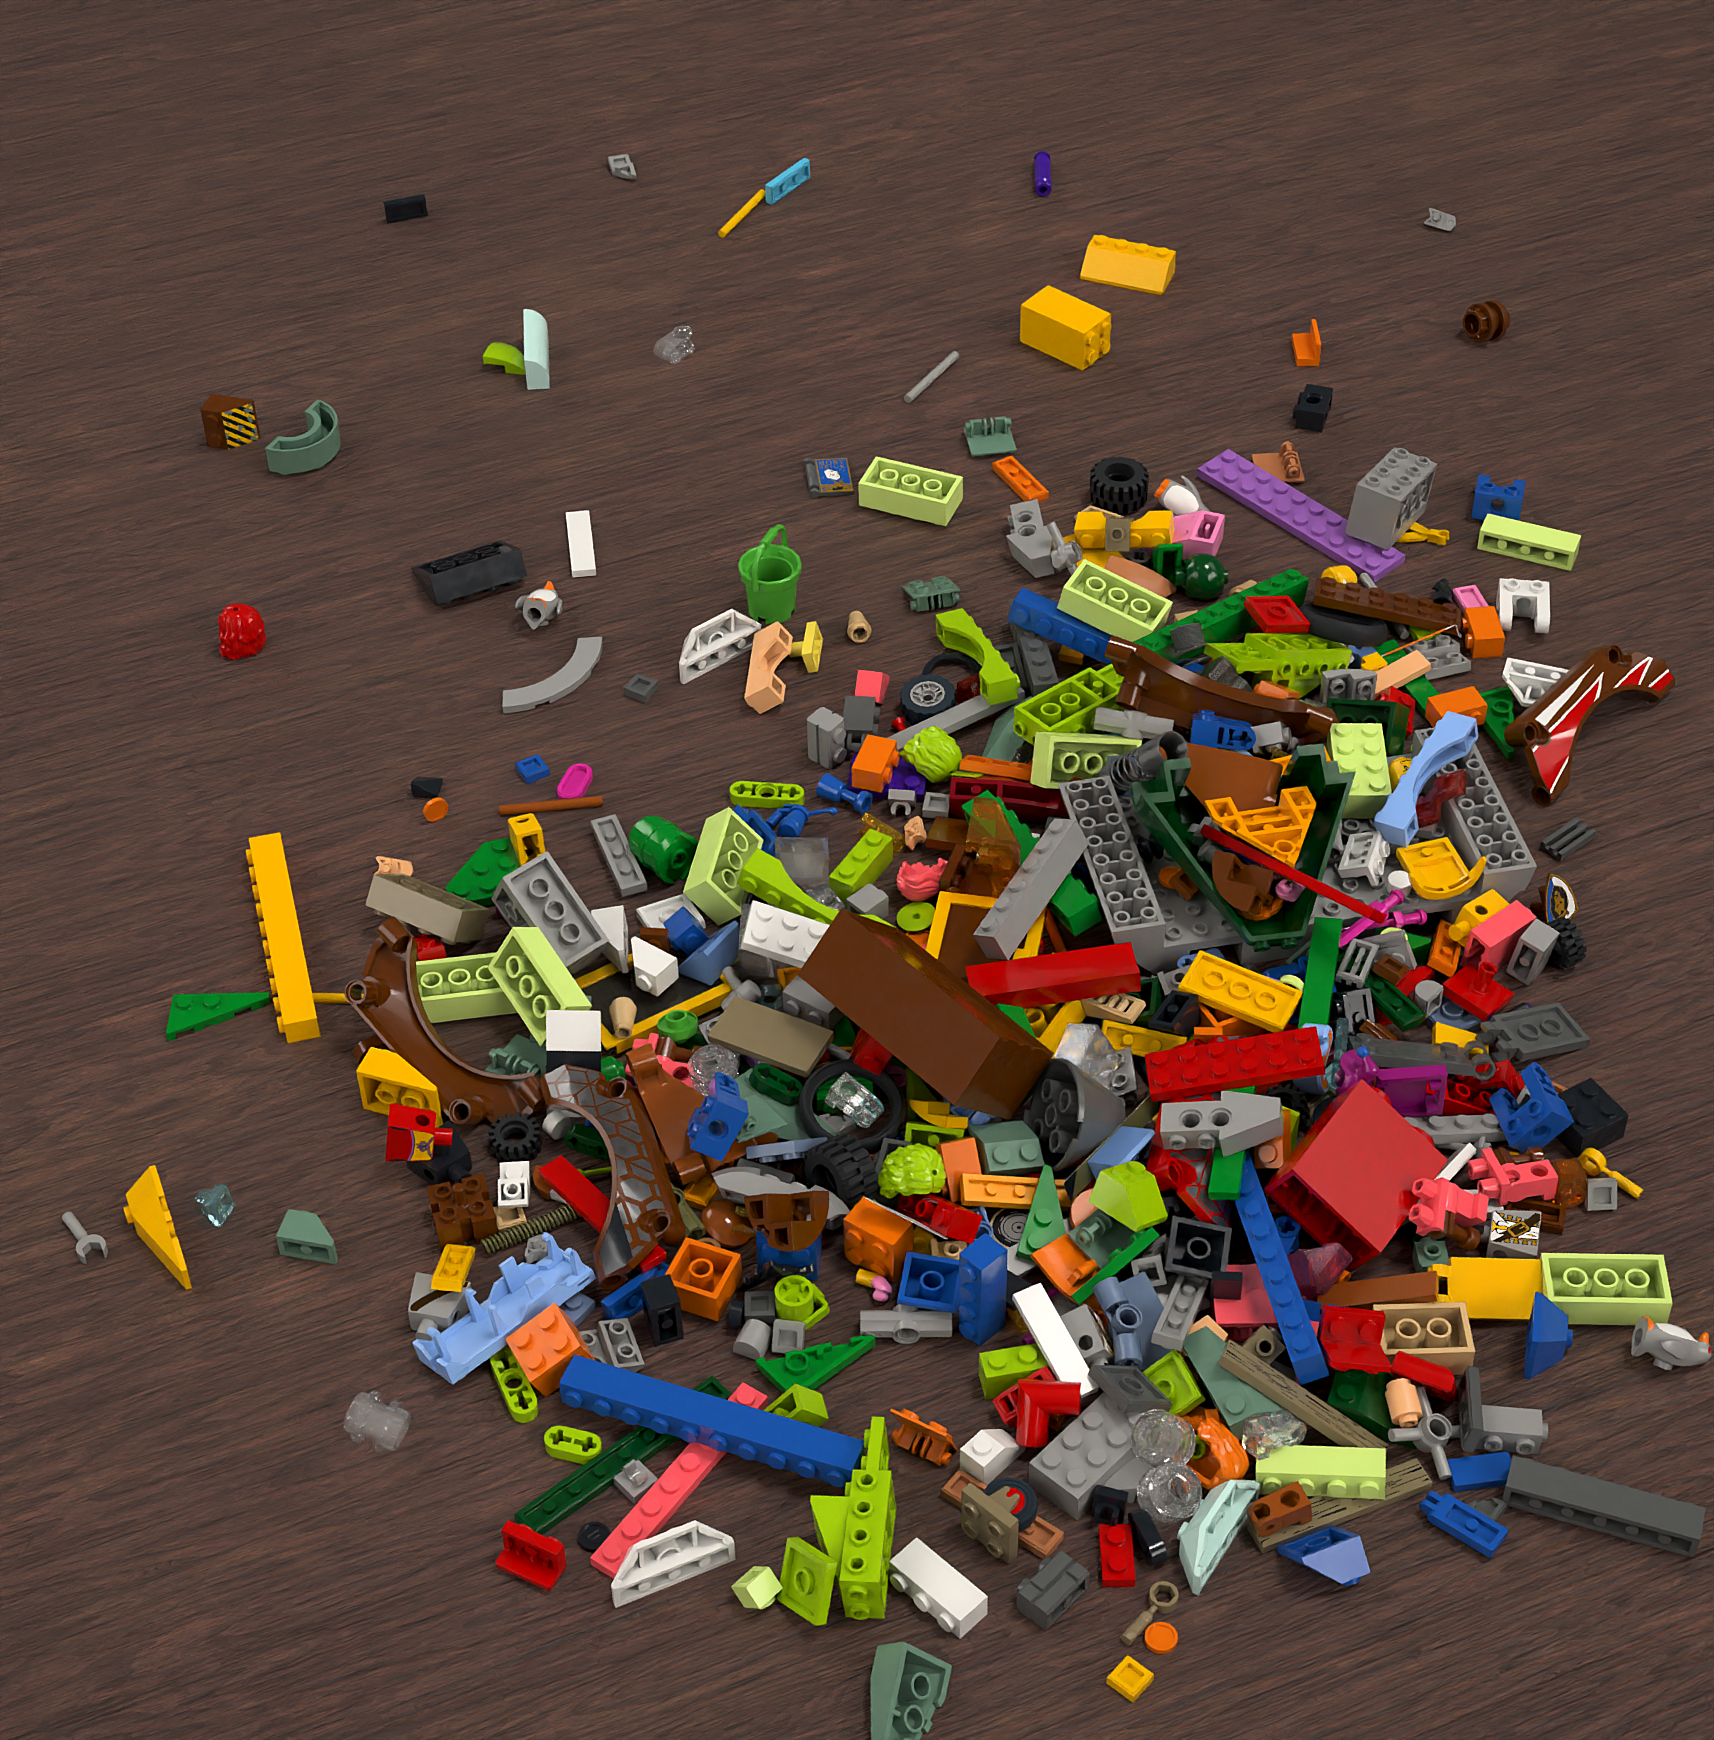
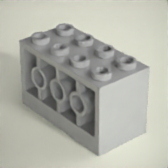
M1394 447L1357 483L1345 533L1389 550L1425 512L1437 463L1430 461L1427 457L1411 454L1406 449Z
M548 851L502 877L491 898L511 928L539 927L571 976L595 962L609 942L603 930Z

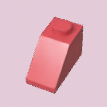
M858 670L855 696L875 697L877 704H883L890 676L882 672Z

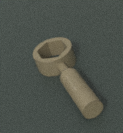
M1160 1581L1152 1585L1149 1592V1604L1151 1607L1149 1610L1142 1611L1120 1636L1123 1643L1130 1646L1151 1623L1155 1612L1166 1614L1176 1609L1179 1592L1172 1583ZM1158 1592L1170 1593L1173 1599L1169 1603L1158 1602L1155 1595Z

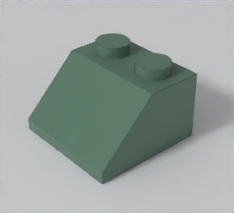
M1023 1120L968 1126L969 1137H975L982 1175L1023 1177L1031 1172H1039L1043 1168L1044 1161L1039 1139Z

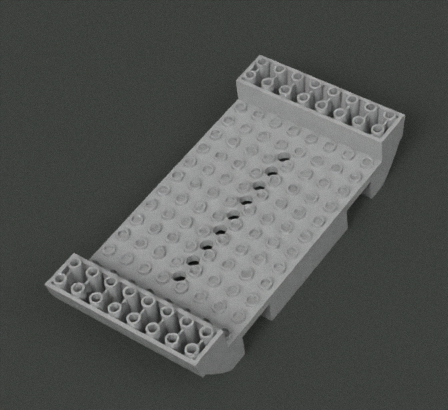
M1435 727L1414 730L1411 754L1387 757L1388 767L1397 758L1413 759L1414 756H1418L1425 739L1430 738ZM1474 743L1466 756L1441 767L1423 786L1415 809L1418 812L1438 814V825L1433 839L1414 836L1409 845L1448 837L1468 871L1476 865L1482 856H1485L1487 859L1484 870L1471 888L1451 898L1427 900L1420 897L1412 888L1411 893L1404 897L1403 903L1401 905L1396 904L1388 911V915L1395 911H1401L1404 915L1415 913L1417 909H1421L1426 914L1440 912L1443 920L1453 925L1464 905L1489 890L1494 889L1509 902L1517 893L1525 891L1537 865ZM1110 776L1058 783L1069 819L1077 821L1089 842L1082 855L1114 944L1131 942L1136 963L1157 976L1159 972L1163 971V974L1178 969L1177 962L1180 957L1190 955L1191 950L1233 944L1241 965L1251 962L1257 963L1289 958L1311 940L1314 917L1342 919V929L1351 927L1363 917L1318 894L1305 936L1302 940L1297 941V947L1281 949V946L1270 947L1271 949L1265 952H1254L1253 946H1249L1202 891L1187 901L1175 889L1166 888L1159 883L1158 876L1162 868L1167 866L1182 868L1165 849L1161 859L1153 856V860L1150 863H1147L1140 857L1137 849L1138 840L1140 837H1145L1148 840L1151 833L1134 814L1132 796L1117 797ZM1341 818L1343 850L1345 851L1350 834L1376 831V827L1373 825L1374 819ZM1388 842L1390 855L1386 859L1384 873L1381 875L1377 886L1371 885L1367 875L1341 878L1338 868L1342 858L1337 859L1336 862L1327 863L1322 882L1367 905L1374 901L1381 903L1390 896L1387 891L1389 874L1394 871H1405L1396 857V849L1403 846ZM1377 928L1365 930L1355 938L1362 939L1374 936Z

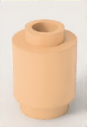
M1400 1378L1389 1382L1386 1385L1385 1397L1392 1423L1400 1425L1401 1428H1410L1417 1425L1418 1420L1423 1417L1416 1387L1407 1378Z

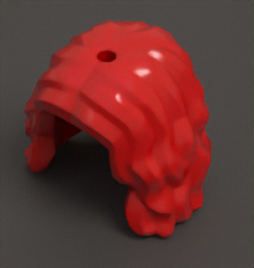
M241 603L228 604L223 608V612L218 617L219 638L221 641L219 652L221 657L238 660L241 657L248 658L250 655L258 654V651L266 643L265 624L260 613L252 606Z

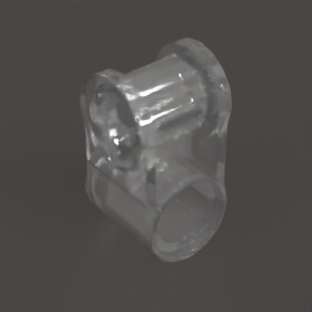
M689 326L676 327L672 332L656 342L654 354L671 364H677L681 359L694 351V344L691 342L692 329Z

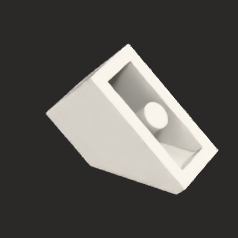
M634 936L631 939L636 986L658 997L679 978L677 958Z
M1003 1429L980 1430L960 1449V1469L988 1485L1025 1451V1446L1016 1444V1439Z

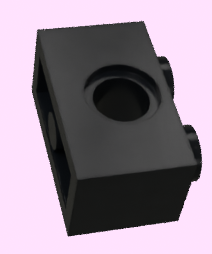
M1306 384L1304 392L1299 393L1298 403L1294 407L1293 418L1296 419L1295 428L1323 432L1332 406L1333 388Z
M670 1274L640 1282L644 1320L654 1346L657 1347L684 1339L681 1303Z

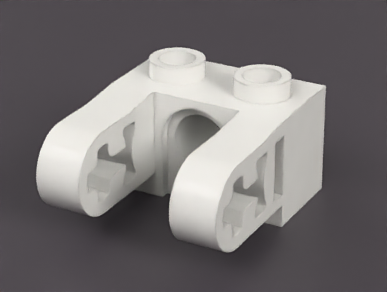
M1499 579L1496 612L1502 630H1511L1512 616L1531 617V619H1534L1535 633L1548 634L1550 624L1549 582Z

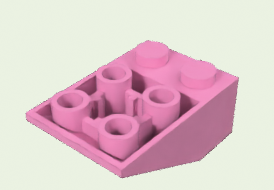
M1201 510L1173 517L1175 532L1172 544L1182 543V560L1185 561L1188 557L1198 553L1216 556L1223 539L1225 515ZM1143 548V550L1153 555L1154 548Z

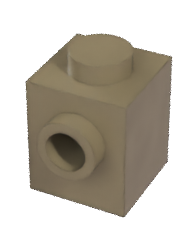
M1264 1325L1259 1327L1241 1345L1242 1348L1268 1365L1286 1348L1281 1343L1284 1340L1283 1337L1273 1327L1270 1326L1267 1329Z

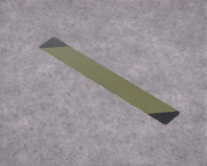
M1149 1095L1063 1183L1070 1201L1095 1178L1087 1163L1088 1160L1121 1126L1143 1128L1159 1112L1161 1101L1152 1102L1151 1095Z

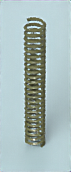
M567 1204V1207L563 1206V1208L558 1210L555 1209L554 1212L550 1211L549 1214L546 1213L541 1215V1217L537 1216V1219L533 1218L528 1223H520L515 1228L511 1227V1229L506 1231L503 1230L502 1233L498 1232V1235L494 1234V1236H489V1238L485 1237V1240L481 1239L480 1244L483 1243L488 1254H491V1251L495 1253V1248L499 1251L496 1238L501 1249H504L503 1243L508 1248V1243L512 1246V1240L516 1244L517 1240L521 1242V1238L525 1240V1235L529 1239L530 1235L534 1237V1232L536 1235L539 1234L538 1230L540 1233H543V1230L547 1232V1227L551 1230V1225L553 1228L556 1225L560 1226V1223L564 1225V1220L568 1223L569 1220L573 1221V1218L577 1219V1215L574 1209Z

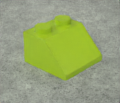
M1128 1161L1100 1171L1088 1200L1089 1203L1135 1232L1162 1223L1168 1217L1155 1176L1146 1171L1144 1165L1136 1161Z

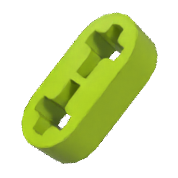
M554 1426L548 1429L544 1435L546 1452L554 1458L585 1465L603 1452L601 1439L596 1434L565 1426ZM559 1439H564V1441H560L558 1445H554L553 1443L558 1442ZM588 1446H593V1448H590L588 1452H583V1449H587Z

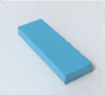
M806 158L801 159L765 185L766 203L774 204L810 178V160Z

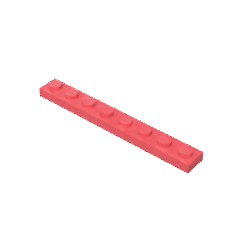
M742 1383L728 1399L729 1401L763 1410L768 1405V1396L745 1383ZM696 1442L689 1443L590 1557L591 1565L614 1579L629 1547L641 1540L654 1537L726 1454V1451H716L709 1446Z

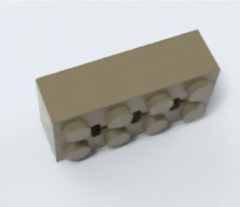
M403 873L374 875L365 904L375 909L374 913L377 915L396 917L402 925L419 927L418 931L420 933L438 935L441 937L440 941L451 945H456V942L469 944L473 940H482L490 909Z

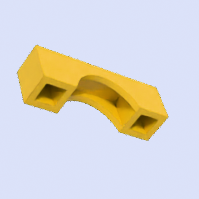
M1148 511L1142 518L1130 522V548H1155L1157 545L1172 544L1175 532L1173 511ZM1078 512L1074 528L1076 543L1081 548H1105L1106 518L1102 512Z

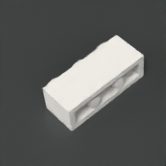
M917 1537L889 1561L890 1582L899 1592L904 1591L908 1594L921 1611H928L934 1616L945 1631L952 1632L961 1639L987 1615L988 1596Z

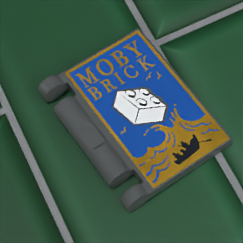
M805 458L804 464L812 498H817L818 496L854 495L848 458Z

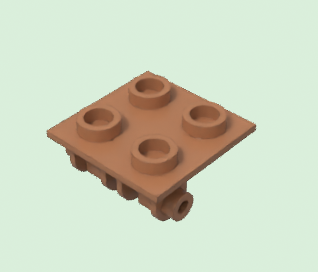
M1289 441L1282 444L1280 453L1252 454L1253 464L1285 483L1305 482L1298 453L1294 452L1295 447Z

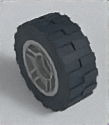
M918 675V677H913L909 682H906L900 691L902 715L912 725H916L956 706L953 684H950L948 679H944L940 675Z

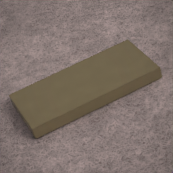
M734 996L707 1035L708 1042L806 1078L809 1077L835 1038L834 1031L738 996Z

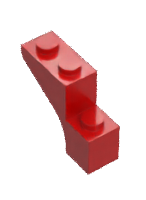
M861 1028L857 1034L850 1057L854 1059V1064L879 1075L893 1054Z

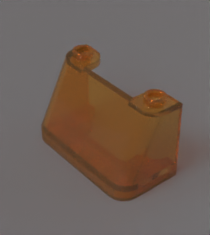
M974 797L966 838V852L974 850L978 853L979 858L973 862L968 895L999 898L1021 867L1022 849L999 803L989 798Z

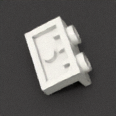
M1372 831L1350 834L1338 868L1341 878L1367 875L1372 886L1378 885L1380 877L1384 873L1386 859L1390 855L1389 843L1384 840L1381 832Z

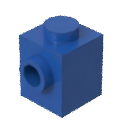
M684 906L663 923L664 927L669 930L670 945L676 951L681 949L688 956L709 939L699 920Z

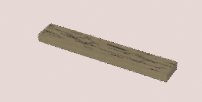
M1229 1340L1224 1346L1218 1360V1365L1341 1447L1384 1448L1387 1452L1388 1444L1232 1340Z
M1417 1458L1386 1469L1385 1499L1316 1496L1309 1499L1312 1509V1521L1300 1525L1297 1522L1288 1527L1280 1528L1276 1533L1267 1537L1259 1536L1251 1522H1248L1247 1530L1261 1553L1264 1554L1285 1543L1332 1525L1342 1524L1432 1488L1433 1482Z

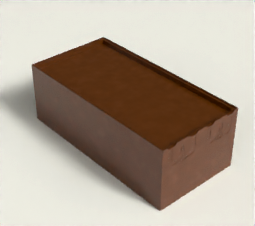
M840 909L797 974L955 1106L1010 1120L1055 1054L901 930L844 909Z

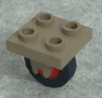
M1010 1477L996 1479L988 1484L983 1492L972 1483H969L961 1492V1527L970 1538H976L985 1545L994 1557H1000L1010 1564L1018 1556V1532H1022L1030 1527L1037 1516L1038 1500L1035 1491L1028 1483L1018 1478Z

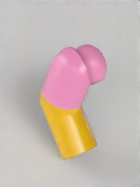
M864 1269L858 1270L856 1283L874 1288L873 1299L887 1302L889 1293H892V1287L885 1277Z

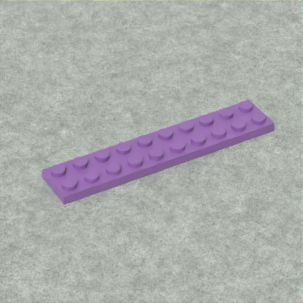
M1230 449L1197 468V476L1340 564L1350 567L1358 575L1367 573L1374 583L1405 563L1406 555L1393 547L1386 550L1346 534L1345 530L1348 520Z

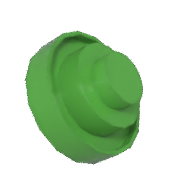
M673 1010L662 1016L657 1022L659 1036H668L672 1038L675 1044L687 1042L699 1029L697 1016L692 1012L684 1010Z

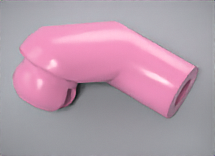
M1287 879L1281 880L1276 884L1275 892L1279 898L1290 902L1296 901L1306 888L1295 881L1289 885L1286 883Z

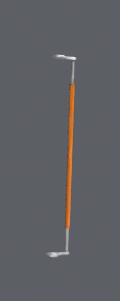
M1452 625L1448 628H1444L1421 639H1418L1414 642H1411L1388 653H1385L1384 655H1382V657L1385 655L1387 656L1391 653H1394L1417 642H1420L1438 633H1441L1454 626H1456L1458 636L1460 638L1462 636L1461 634L1459 635L1457 625Z

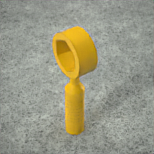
M1586 1148L1578 1157V1165L1585 1173L1596 1176L1603 1172L1608 1178L1614 1177L1617 1180V1186L1636 1199L1643 1193L1644 1189L1617 1171L1607 1169L1606 1159L1598 1150ZM1588 1158H1589L1590 1160H1592L1593 1162H1595L1596 1165H1594L1592 1162H1590V1161L1588 1160Z

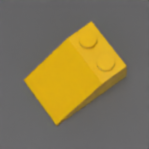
M370 1047L356 1070L363 1109L389 1115L390 1103L420 1108L436 1113L435 1127L438 1128L443 1125L437 1087L397 1053Z

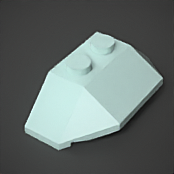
M1230 1479L1211 1489L1204 1500L1201 1498L1198 1500L1192 1513L1193 1518L1189 1523L1185 1521L1182 1524L1177 1535V1539L1180 1540L1179 1556L1192 1593L1196 1595L1200 1593L1247 1520V1508L1259 1498L1260 1483L1252 1480Z

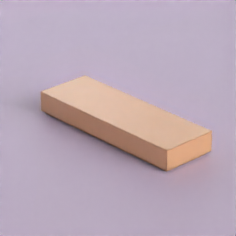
M1415 650L1376 672L1377 682L1374 700L1379 693H1384L1390 686L1397 689L1432 670L1431 664L1418 650Z

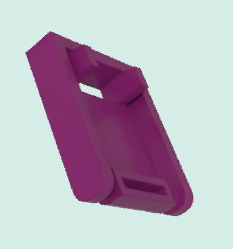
M1445 1064L1380 1069L1376 1076L1375 1087L1382 1090L1389 1097L1392 1107L1403 1118L1442 1115L1448 1074ZM1427 1081L1430 1091L1435 1090V1095L1425 1096Z

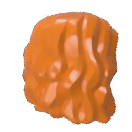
M1213 1418L1207 1419L1206 1422L1202 1421L1197 1429V1434L1206 1443L1205 1454L1197 1460L1184 1458L1181 1463L1173 1466V1470L1179 1472L1183 1478L1190 1479L1195 1486L1205 1487L1208 1490L1230 1479L1242 1480L1248 1470L1249 1460L1245 1449L1239 1444L1238 1438L1224 1424Z

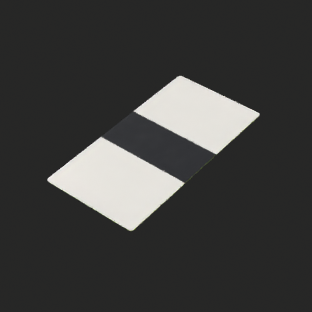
M546 1011L547 1073L564 1064L601 1073L600 1011ZM547 1108V1116L555 1111V1109ZM559 1110L567 1117H583L570 1111Z

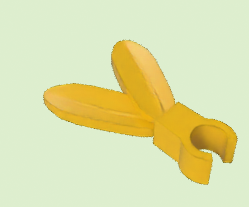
M1415 522L1408 529L1410 532L1404 533L1396 542L1408 543L1427 540V542L1437 543L1438 545H1446V540H1449V531L1429 530Z

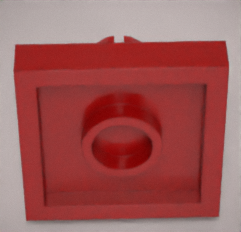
M1250 596L1245 598L1244 607L1263 630V633L1308 632L1311 625L1289 596Z
M1482 962L1479 970L1467 964L1442 984L1445 997L1483 1022L1488 1021L1510 1003L1514 993L1493 980L1494 975L1497 973V968L1489 962Z

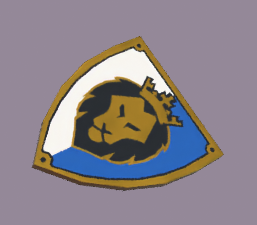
M1549 873L1546 885L1538 888L1541 902L1532 901L1530 904L1532 912L1544 913L1545 924L1560 917L1571 919L1579 910L1573 891L1568 883L1560 876Z

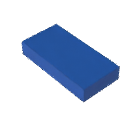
M1508 1451L1447 1459L1452 1474L1450 1481L1454 1492L1506 1485L1511 1465Z

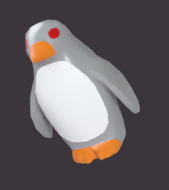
M1183 475L1181 478L1186 486L1173 480L1165 479L1154 494L1157 501L1167 511H1173V517L1201 510L1210 512L1202 503L1196 486Z
M548 581L544 589L535 590L530 595H524L517 599L515 609L523 610L524 618L534 630L538 626L548 625L549 620H552L556 614L560 615L563 604L552 582Z
M1641 1316L1638 1319L1633 1331L1632 1356L1638 1357L1648 1352L1655 1358L1653 1364L1671 1371L1673 1365L1692 1366L1706 1363L1712 1356L1709 1334L1707 1332H1704L1698 1339H1694L1689 1332L1681 1327L1668 1323H1654L1646 1316Z

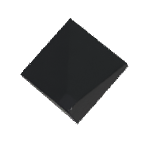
M416 777L411 781L412 797L438 798L443 778Z

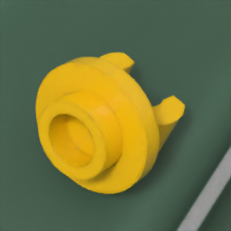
M916 1225V1230H913L914 1253L929 1255L930 1239H933L934 1236L928 1230Z

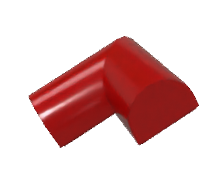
M1400 1350L1397 1352L1391 1367L1393 1377L1410 1379L1411 1384L1424 1387L1427 1395L1451 1404L1454 1403L1457 1387L1453 1372L1450 1369Z
M1019 1378L1016 1444L1026 1447L1046 1446L1048 1444L1049 1414L1080 1416L1082 1382Z

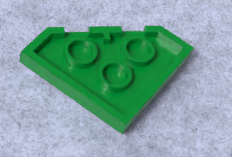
M504 838L484 842L445 886V890L481 906L494 904L491 898L502 877L521 867L511 839Z

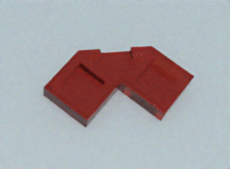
M1464 769L1439 776L1432 783L1434 787L1426 796H1420L1417 799L1415 809L1419 829L1440 822L1443 801L1466 795L1468 774Z

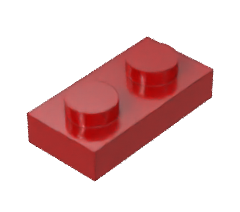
M1099 1524L1102 1587H1135L1136 1579L1131 1524H1117L1116 1526Z

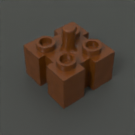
M484 1174L461 1179L462 1183H456L453 1187H451L450 1182L426 1187L441 1253H443L447 1244L464 1246V1242L475 1240L476 1245H479L481 1239L485 1240V1237L489 1238V1236H494V1234L498 1235L496 1216Z

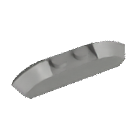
M732 1167L712 1173L722 1197L744 1205L745 1196L766 1193L793 1194L813 1190L829 1191L817 1185L808 1189L801 1183H784L770 1174L760 1176L761 1169L753 1167ZM830 1191L829 1209L824 1228L835 1230L843 1226V1219L850 1210L839 1197Z

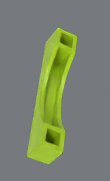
M963 608L936 614V633L943 645L969 655L982 666L979 672L980 692L989 706L1018 699L1017 688H1020L1018 675L1014 674L1008 662L1001 658L1000 652L994 649L990 639L983 635L982 629L976 626L972 616H969Z
M759 848L755 850L741 869L737 885L745 891L765 900L772 906L828 925L832 923L839 910L827 907L805 894L791 880L781 861ZM861 915L872 920L893 926L875 915Z

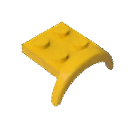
M1448 837L1396 849V857L1405 872L1408 873V879L1412 888L1420 897L1427 900L1447 899L1467 891L1479 879L1487 861L1485 856L1480 857L1476 865L1468 871Z

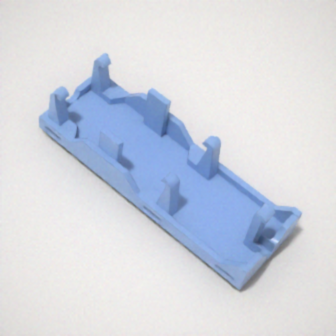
M544 1232L542 1240L547 1244L548 1255L536 1264L522 1262L518 1266L514 1257H509L498 1265L503 1277L494 1282L489 1298L479 1305L473 1296L477 1292L471 1288L466 1289L464 1294L470 1312L441 1334L434 1327H429L427 1334L432 1337V1340L416 1339L412 1344L420 1361L453 1385L506 1346L508 1343L505 1338L554 1302L561 1306L562 1303L595 1280L596 1277L593 1270L582 1263L575 1250L567 1248L563 1251L558 1247L553 1236Z

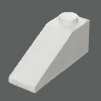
M624 906L591 910V915L609 939L602 953L622 973H628V924Z

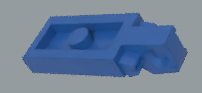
M737 805L733 811L764 840L761 850L774 857L784 843L759 813L753 809L749 811Z
M662 1262L646 1273L639 1274L603 1299L601 1304L605 1320L630 1318L643 1308L640 1282L653 1277L664 1276L669 1266Z

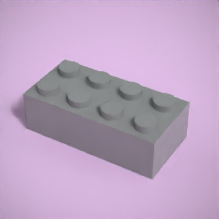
M1103 1392L1080 1416L1029 1462L1028 1484L1077 1521L1093 1506L1097 1484L1103 1486L1120 1468L1136 1456L1142 1458L1158 1442L1160 1420L1151 1413L1123 1412Z

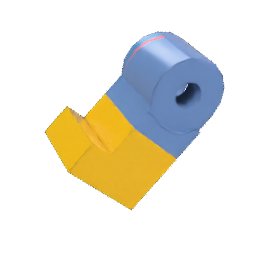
M1348 645V648L1352 650L1351 654L1355 658L1349 665L1350 668L1377 672L1378 668L1382 669L1387 666V662L1373 647Z

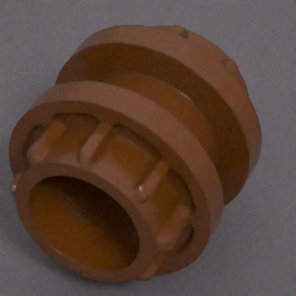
M1491 300L1484 303H1476L1467 309L1463 317V329L1469 338L1476 342L1498 339L1505 334L1509 327L1510 315L1503 304L1498 301Z

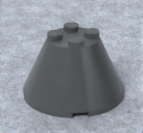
M1064 1058L1050 1059L1028 1092L1032 1094L1029 1110L1024 1109L1023 1121L1038 1137L1044 1164L1051 1166L1053 1174L1083 1163L1126 1119L1125 1100L1114 1095L1070 1060Z

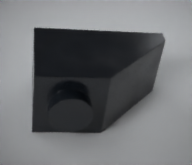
M1172 990L1149 1020V1027L1161 1032L1190 1038L1194 1032V1027H1198L1201 1023L1198 995Z

